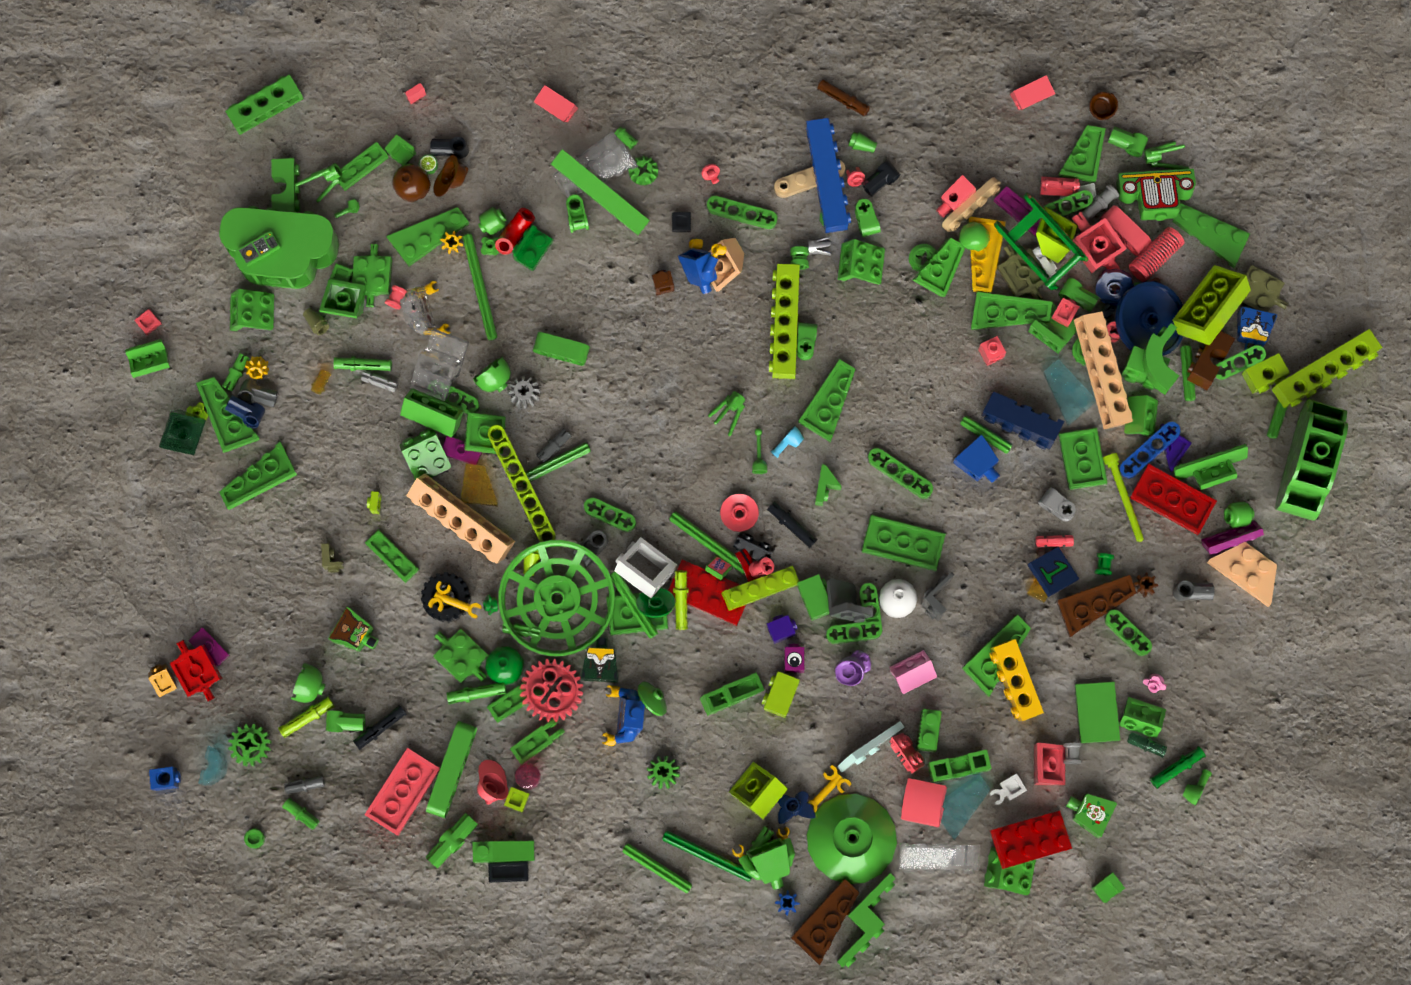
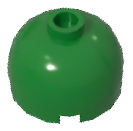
M501 646L495 648L486 659L485 668L487 675L495 683H504V685L514 684L521 678L524 672L523 657L512 647Z

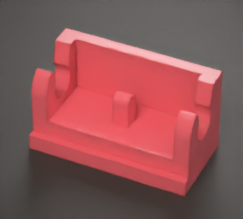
M1046 75L1014 90L1010 96L1017 109L1023 110L1055 95V92Z
M544 85L534 100V103L564 123H568L578 110L575 104Z

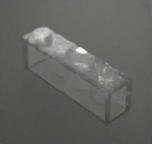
M613 132L575 158L576 161L603 183L606 182L605 179L611 176H619L629 168L635 169L638 167L624 144ZM559 171L553 174L558 188L567 198L583 192Z
M900 843L898 845V869H903V873H915V869L923 870V873L929 874L935 873V870H943V874H955V870H962V874H974V871L979 870V845L947 846L946 844H932L927 846V844L923 843L912 845Z

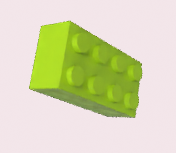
M1214 265L1174 317L1173 322L1177 327V333L1210 345L1251 291L1247 276Z

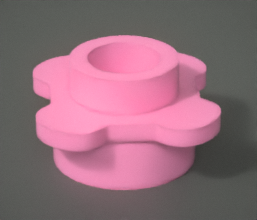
M1151 674L1149 678L1143 680V683L1148 686L1152 693L1165 690L1167 687L1163 677L1159 674Z

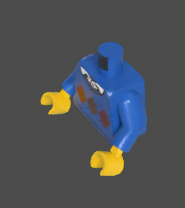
M692 239L689 242L691 249L678 255V258L689 283L699 286L701 293L706 294L712 291L710 283L717 279L715 266L719 260L717 257L726 253V246H722V244L712 245L711 251L713 254L711 255V252L700 250L703 246L702 239Z
M608 685L607 687L611 688V694H606V696L620 697L617 734L604 733L602 736L607 737V741L602 742V744L614 746L616 743L632 742L643 729L645 705L640 700L638 691Z

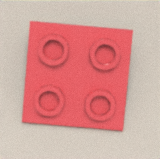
M901 733L891 738L890 746L895 753L900 751L897 757L901 755L904 757L900 761L906 760L902 764L908 772L910 771L913 774L919 768L925 766L922 755L915 751L909 736Z

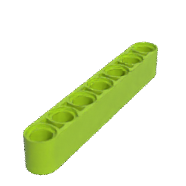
M493 425L488 430L489 440L539 542H544L542 540L544 533H550L553 536L552 540H556L555 532L505 430L500 425ZM496 430L502 433L499 439H494L491 436ZM506 447L511 452L508 456H502L500 450ZM513 464L519 467L518 472L514 474L508 471L509 466ZM521 481L527 484V488L523 491L516 488L517 484ZM527 499H534L536 504L534 507L528 508L525 506V501ZM542 516L544 518L543 524H534V517Z

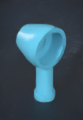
M794 426L771 453L778 458L779 454L788 444L797 447L804 440L800 430Z

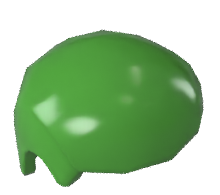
M970 222L962 227L959 233V241L967 250L979 252L987 247L990 235L982 224Z

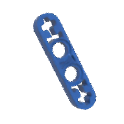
M1176 422L1166 423L1120 465L1121 475L1127 479L1135 477L1180 436V426ZM1168 427H1170L1171 429L1175 427L1176 434L1173 435L1171 433L1170 435H1168L1167 439L1169 441L1166 442L1165 438L1160 434L1163 433V435L1165 436L1168 433ZM1160 439L1163 442V446L1155 449L1152 446V441ZM1140 452H1146L1149 457L1146 461L1142 462L1138 460L1137 455ZM1134 458L1135 462L1138 465H1140V467L1138 468L1137 465H1135L1132 468L1133 473H1125L1124 466L1127 465L1128 467H1130L1133 464L1132 459Z

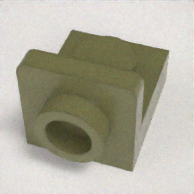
M329 543L321 544L322 567L331 573L344 569V564L341 561L332 562V560H335V549H332Z

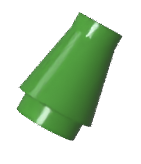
M853 132L848 146L854 150L874 153L877 142L872 141L860 132Z

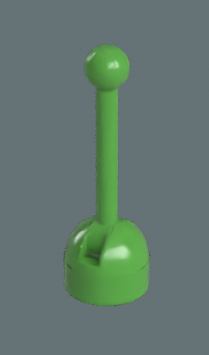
M760 428L755 430V435H757V460L752 464V473L754 474L767 473V463L761 459L760 435L762 430Z

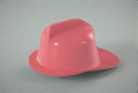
M484 760L479 765L477 792L485 800V803L489 805L497 800L507 798L509 792L506 775L501 765L493 760Z

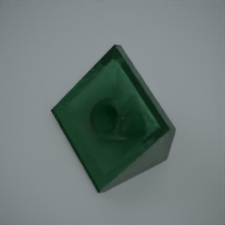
M181 409L171 411L159 447L194 455L206 420Z

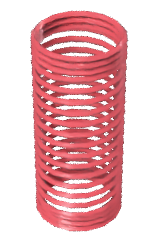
M1167 227L1129 264L1132 274L1140 281L1146 282L1152 274H1155L1159 267H1162L1161 265L1166 263L1168 258L1175 254V251H1178L1184 245L1183 237L1174 228Z

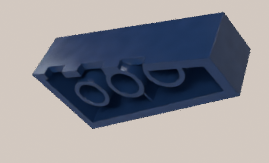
M994 391L981 415L985 421L991 424L997 423L1001 425L1003 430L1007 432L1013 431L1019 434L1018 436L1025 441L1031 440L1036 443L1037 447L1044 450L1046 448L1051 449L1065 422L1061 419H1058L1057 422L1053 421L1050 415L1044 412L1042 414L1034 413L1035 411L1032 407L1027 405L1018 406L1015 400Z

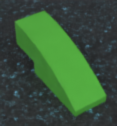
M756 672L704 694L700 701L707 716H710L759 694L765 689Z

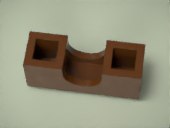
M1220 331L1210 345L1205 344L1204 348L1200 347L1195 355V358H1197L1196 363L1192 362L1187 370L1190 373L1187 380L1208 390L1220 367L1211 362L1210 358H1217L1223 361L1235 338Z

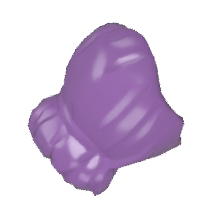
M855 650L851 656L843 658L835 667L836 679L841 684L855 686L860 683L864 673L871 669L869 655L863 651Z

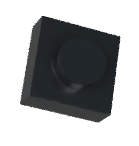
M672 212V232H691V212Z

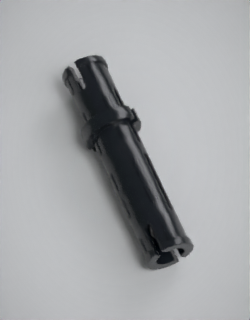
M776 501L768 507L767 511L779 520V524L787 527L809 549L816 543L818 539L791 516L790 512H786L780 507Z
M399 704L398 707L372 727L368 726L364 733L353 740L354 744L361 750L372 740L376 741L381 733L407 715V713Z

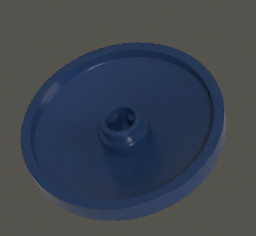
M1143 282L1131 287L1122 295L1116 309V327L1121 340L1129 350H1132L1134 346L1145 349L1153 333L1158 335L1164 326L1168 328L1171 323L1174 325L1173 319L1183 307V304L1173 290L1161 283ZM1177 330L1164 345L1162 356L1174 351L1181 343L1184 336L1179 335Z

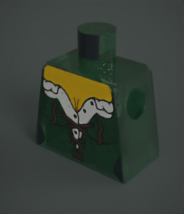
M599 637L596 640V648H587L581 673L582 681L619 683L615 649H608V638Z

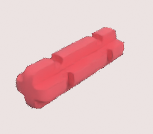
M1062 535L1046 536V538L1044 536H1037L1035 543L1036 547H1045L1044 545H1047V547H1063V545L1071 547L1074 545V538L1072 535H1065V537H1062Z

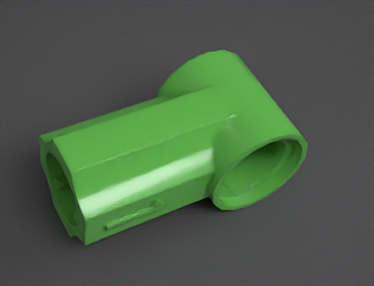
M1115 126L1108 140V143L1125 149L1129 155L1134 157L1142 156L1148 142V138L1143 134H1132Z
M1068 278L1058 293L1060 298L1072 299L1077 305L1089 312L1092 311L1099 299L1098 296L1084 289L1082 284L1073 278Z
M327 711L325 731H364L365 714Z

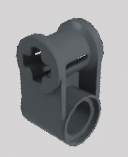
M596 530L580 545L598 556L608 545V539L604 532ZM602 536L604 538L603 542L599 545L594 544L595 537ZM574 550V551H573V555L575 556L576 553H577V550ZM584 554L582 561L588 567L594 561Z

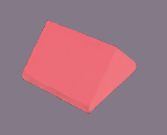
M1036 743L1034 745V785H1065V747L1063 745Z

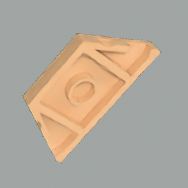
M1244 542L1208 560L1207 563L1264 605L1267 607L1271 605L1277 564Z

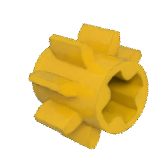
M453 231L452 235L445 232L446 238L440 239L441 242L445 243L442 246V250L447 248L448 254H451L453 250L459 253L458 246L463 247V244L459 243L462 236L456 237L455 231ZM451 238H454L457 244L453 245L452 247H449V243H447V241H450Z
M251 356L250 361H246L245 368H247L246 374H249L252 379H263L264 374L267 375L269 371L267 367L268 361H265L261 356Z

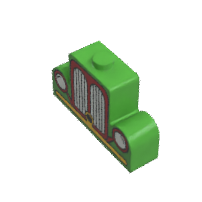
M1194 169L1119 173L1116 185L1117 192L1119 193L1118 198L1122 203L1131 204L1135 200L1138 201L1141 220L1162 221L1178 217L1180 200L1185 201L1192 197L1196 181Z

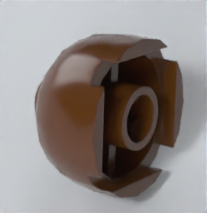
M405 164L399 167L392 179L393 189L396 194L408 202L423 199L431 186L428 173L415 164Z

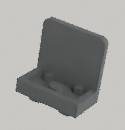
M952 572L949 575L946 573L942 575L936 583L937 587H930L922 597L924 599L922 606L926 609L925 613L932 620L935 618L939 621L947 610L935 596L951 582L954 577Z
M833 578L827 580L830 616L856 623L866 621L865 619L873 617V610L871 608L857 605L856 587L853 583Z

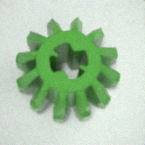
M657 756L659 763L656 764L653 760L650 761L654 768L648 767L647 771L653 772V774H649L647 778H655L651 783L653 786L659 782L658 788L662 789L663 783H665L666 788L669 789L670 785L668 782L671 781L675 785L677 782L673 777H680L679 773L673 771H677L680 768L679 766L672 767L675 764L674 759L667 763L668 756L664 757V762L661 761L660 756ZM661 768L669 770V773H666V777L658 775V772H661Z

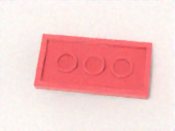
M407 748L364 815L399 836L438 775L440 768Z

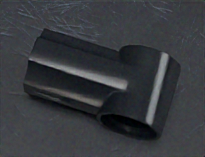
M459 136L452 139H432L430 143L432 156L454 155L462 159L469 154V147L466 141ZM463 145L462 149L455 150L457 146Z
M887 160L861 185L864 191L872 197L886 185L894 183L900 177V173Z

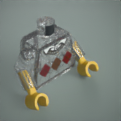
M432 281L426 284L425 287L422 285L408 289L404 296L405 298L400 300L406 324L420 336L438 335L440 338H445L451 332L446 331L449 327L448 324H443L441 327L436 328L428 298L425 295L426 293L431 295L439 291V289L435 290L432 287L437 282Z

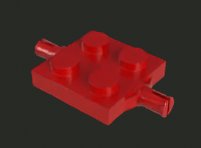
M184 640L176 643L182 654L176 660L170 662V665L187 697L203 692L207 702L211 701L215 697L210 687L222 679V676L205 644L189 650Z

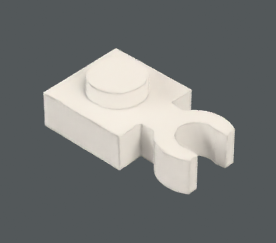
M1038 246L1032 251L1043 270L1051 278L1056 273L1057 267L1052 260H1047Z
M1015 774L999 784L1002 788L1001 790L995 789L989 795L998 794L1000 799L995 802V805H999L1003 802L1004 797L1007 796L1010 801L1027 790L1019 776Z

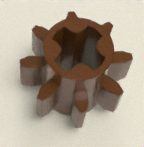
M1146 572L1143 578L1140 575L1136 577L1139 581L1133 583L1137 587L1136 594L1140 592L1145 598L1148 592L1151 595L1155 593L1152 589L1158 587V584H1154L1155 576L1151 578L1148 576V572ZM1144 581L1149 585L1147 589H1145L1144 585H1141Z

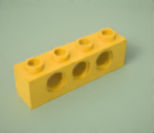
M1016 639L991 647L989 655L993 664L996 663L998 671L996 673L999 681L1003 682L1005 686L1004 695L1012 704L1011 713L1014 719L1025 721L1044 713ZM1007 657L1012 661L1010 668L1004 665V660ZM1014 675L1019 679L1017 686H1013L1011 683V678ZM1021 694L1026 697V702L1023 705L1018 701V697Z

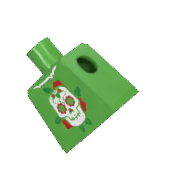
M1084 794L1081 801L1070 796L1066 807L1076 811L1072 819L1074 822L1095 837L1101 838L1117 803L1094 795Z

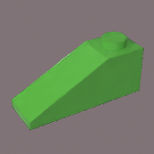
M534 841L473 842L474 863L535 861Z

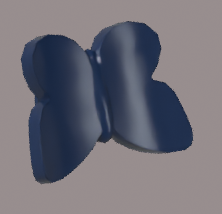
M798 792L795 797L783 795L779 799L778 803L782 807L778 813L779 824H785L793 816L797 815L809 819L816 817L813 807L808 804L810 796L807 792Z

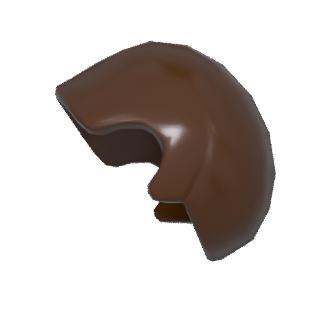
M1099 92L1089 102V111L1098 120H1108L1118 110V100L1113 93Z

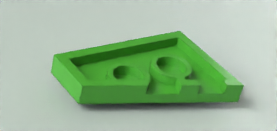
M1087 125L1058 176L1095 183L1106 128Z
M947 238L912 281L941 297H945L965 247L953 238Z

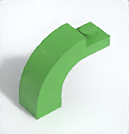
M1172 323L1168 328L1164 326L1158 335L1152 334L1143 353L1145 374L1151 384L1164 395L1180 376L1165 364L1162 356L1164 345L1177 329Z

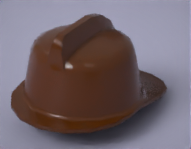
M452 155L446 160L444 167L435 180L433 192L437 197L446 194L450 188L460 187L465 180L468 167L459 163L456 156Z

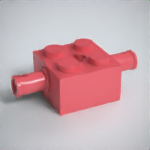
M1082 212L1075 215L1072 220L1081 233L1073 241L1088 257L1089 260L1083 262L1091 274L1102 266L1103 268L1106 267V269H1120L1115 259L1127 248L1107 219L1104 218L1095 225H1090Z

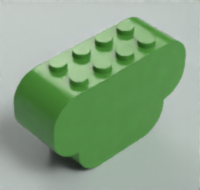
M255 206L234 208L223 216L220 224L219 236L221 242L235 259L238 268L245 278L255 285L293 289L307 287L315 279L317 269L329 267L334 263L338 255L339 239L331 223L325 217L310 211L296 213V211L288 209L284 212L278 211L275 208L262 210ZM271 231L280 249L247 267L237 249Z
M1311 399L1304 403L1283 472L1275 510L1312 521L1318 518L1325 498L1334 483L1348 431V423L1346 422L1347 410Z

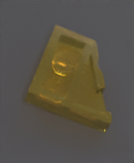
M466 464L461 501L470 504L498 507V502L485 466Z

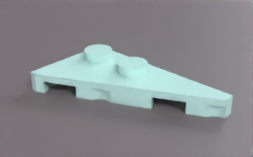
M901 721L849 755L837 766L842 773L855 763L857 765L867 759L865 757L867 754L872 756L879 751V746L904 728Z

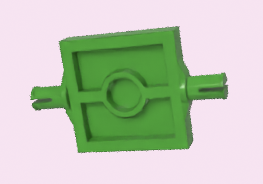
M377 244L370 245V255L354 256L352 283L366 285V307H374V296L390 295L392 257L379 256Z
M462 629L450 638H447L441 631L435 635V638L442 643V646L433 655V658L458 682L462 683L473 674L481 682L486 679L487 675L479 668L488 657V654Z

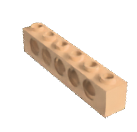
M1103 312L1086 314L1074 319L1104 430L1133 422L1132 412L1129 409L1127 394L1122 384V376L1117 366V359L1112 348L1111 337L1108 334Z
M427 474L417 477L406 495L415 505L425 509L428 515L435 517L444 527L454 531L460 539L470 543L473 549L486 555L487 559L497 564L504 560L515 543V540Z

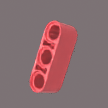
M1113 205L1100 217V221L1104 218L1107 219L1125 247L1135 256L1140 255L1152 243L1150 237L1116 205Z

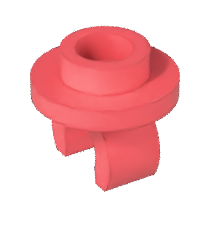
M709 164L702 169L701 175L705 180H711L714 185L719 182L718 175L720 169L716 164Z
M856 167V171L851 173L849 170H846L848 185L857 187L865 181V175L860 171L859 167Z

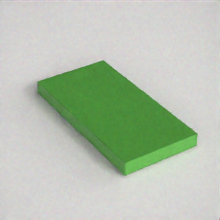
M871 515L861 552L937 571L946 534Z

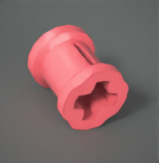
M392 285V292L389 298L385 300V304L400 310L402 299L408 292L399 286Z
M1116 321L1107 325L1108 334L1111 337V342L1115 343L1120 339Z
M768 557L762 558L759 562L755 561L749 566L751 576L756 579L764 574H771L774 571V563Z

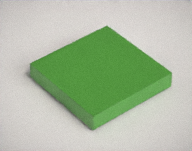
M468 412L464 450L496 454L489 440L488 430L493 425H500L505 430L506 417ZM496 430L491 436L494 439H499L502 433Z

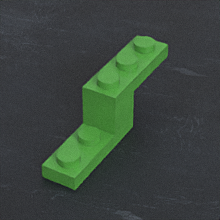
M891 873L848 915L864 934L837 961L842 968L845 965L849 967L856 960L854 956L859 950L863 953L871 945L868 941L873 936L877 939L884 932L882 927L885 924L868 906L874 907L881 900L879 895L883 891L888 893L895 886L893 881L896 878Z

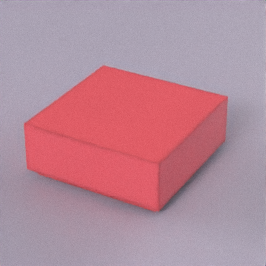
M419 83L406 91L405 94L410 104H413L424 97L426 92L422 84Z
M147 309L134 320L146 335H149L162 324L150 309Z

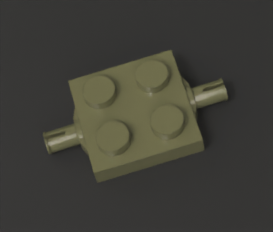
M1011 245L1006 246L1004 250L1009 258L1006 262L998 265L997 269L1014 297H1022L1025 294L1031 293L1034 299L1042 300L1043 297L1038 289L1045 283L1022 257L1014 252ZM1031 248L1026 250L1029 253V255L1042 268L1039 261L1032 252Z
M1251 265L1245 274L1251 291L1241 304L1264 312H1269L1270 308L1274 305L1285 310L1289 303L1279 298L1280 291L1285 283Z

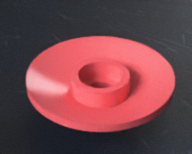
M734 494L723 502L720 516L727 528L732 531L743 532L755 525L759 516V510L756 502L751 497L745 494ZM741 511L743 516L737 517L736 512Z

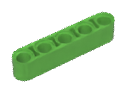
M460 721L457 722L426 808L427 813L446 818L473 744L477 727Z

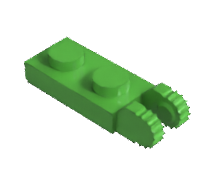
M553 719L543 727L540 726L510 748L521 765L565 733L562 728L550 737L546 731L553 728L558 721L555 722Z

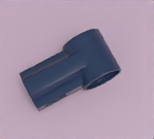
M234 395L230 397L225 407V410L242 418L243 423L250 428H257L265 414V408L258 403L249 404Z

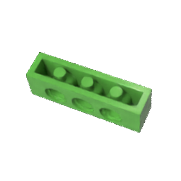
M289 74L288 76L280 77L272 85L264 86L258 93L248 95L242 102L232 104L225 112L238 134L241 135L304 98ZM284 92L282 96L276 97L277 93ZM268 101L266 105L260 106L261 102ZM252 110L250 114L244 115L245 111Z

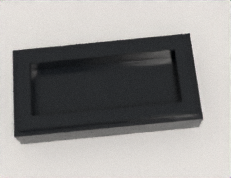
M528 861L488 863L489 883L529 881Z

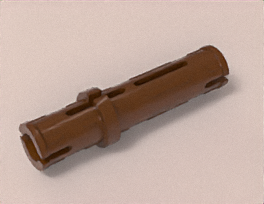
M824 79L821 80L817 87V90L839 101L847 109L858 112L863 117L870 110V106L858 100L856 96L845 93Z

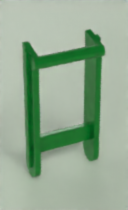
M1026 192L1023 196L1033 207V210L1010 232L999 221H996L994 226L1045 285L1052 291L1054 289L1057 290L1059 287L1056 285V282L1080 260L1087 262L1089 259L1040 203ZM1041 217L1075 254L1051 278L1017 241Z

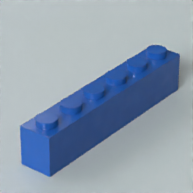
M829 118L806 121V132L825 233L848 230L851 217L845 208L848 205L846 194L842 192L844 180L843 176H839L838 171L841 170L840 159H836L835 152H838L836 141L832 139V135H834L833 123H829Z

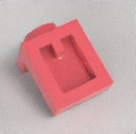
M1062 298L1051 319L1069 327L1080 306L1072 299Z

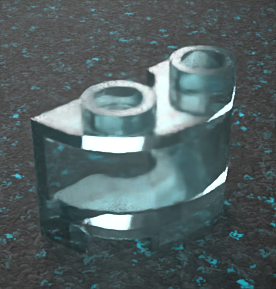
M208 745L205 759L209 762V766L206 770L201 771L198 782L202 786H212L218 783L227 772V761L220 750Z

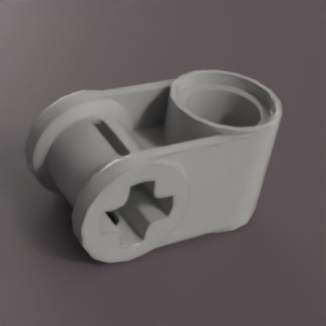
M1049 487L1038 502L1042 508L1064 522L1073 519L1076 512L1075 505L1052 487ZM1063 509H1070L1069 513L1063 514Z

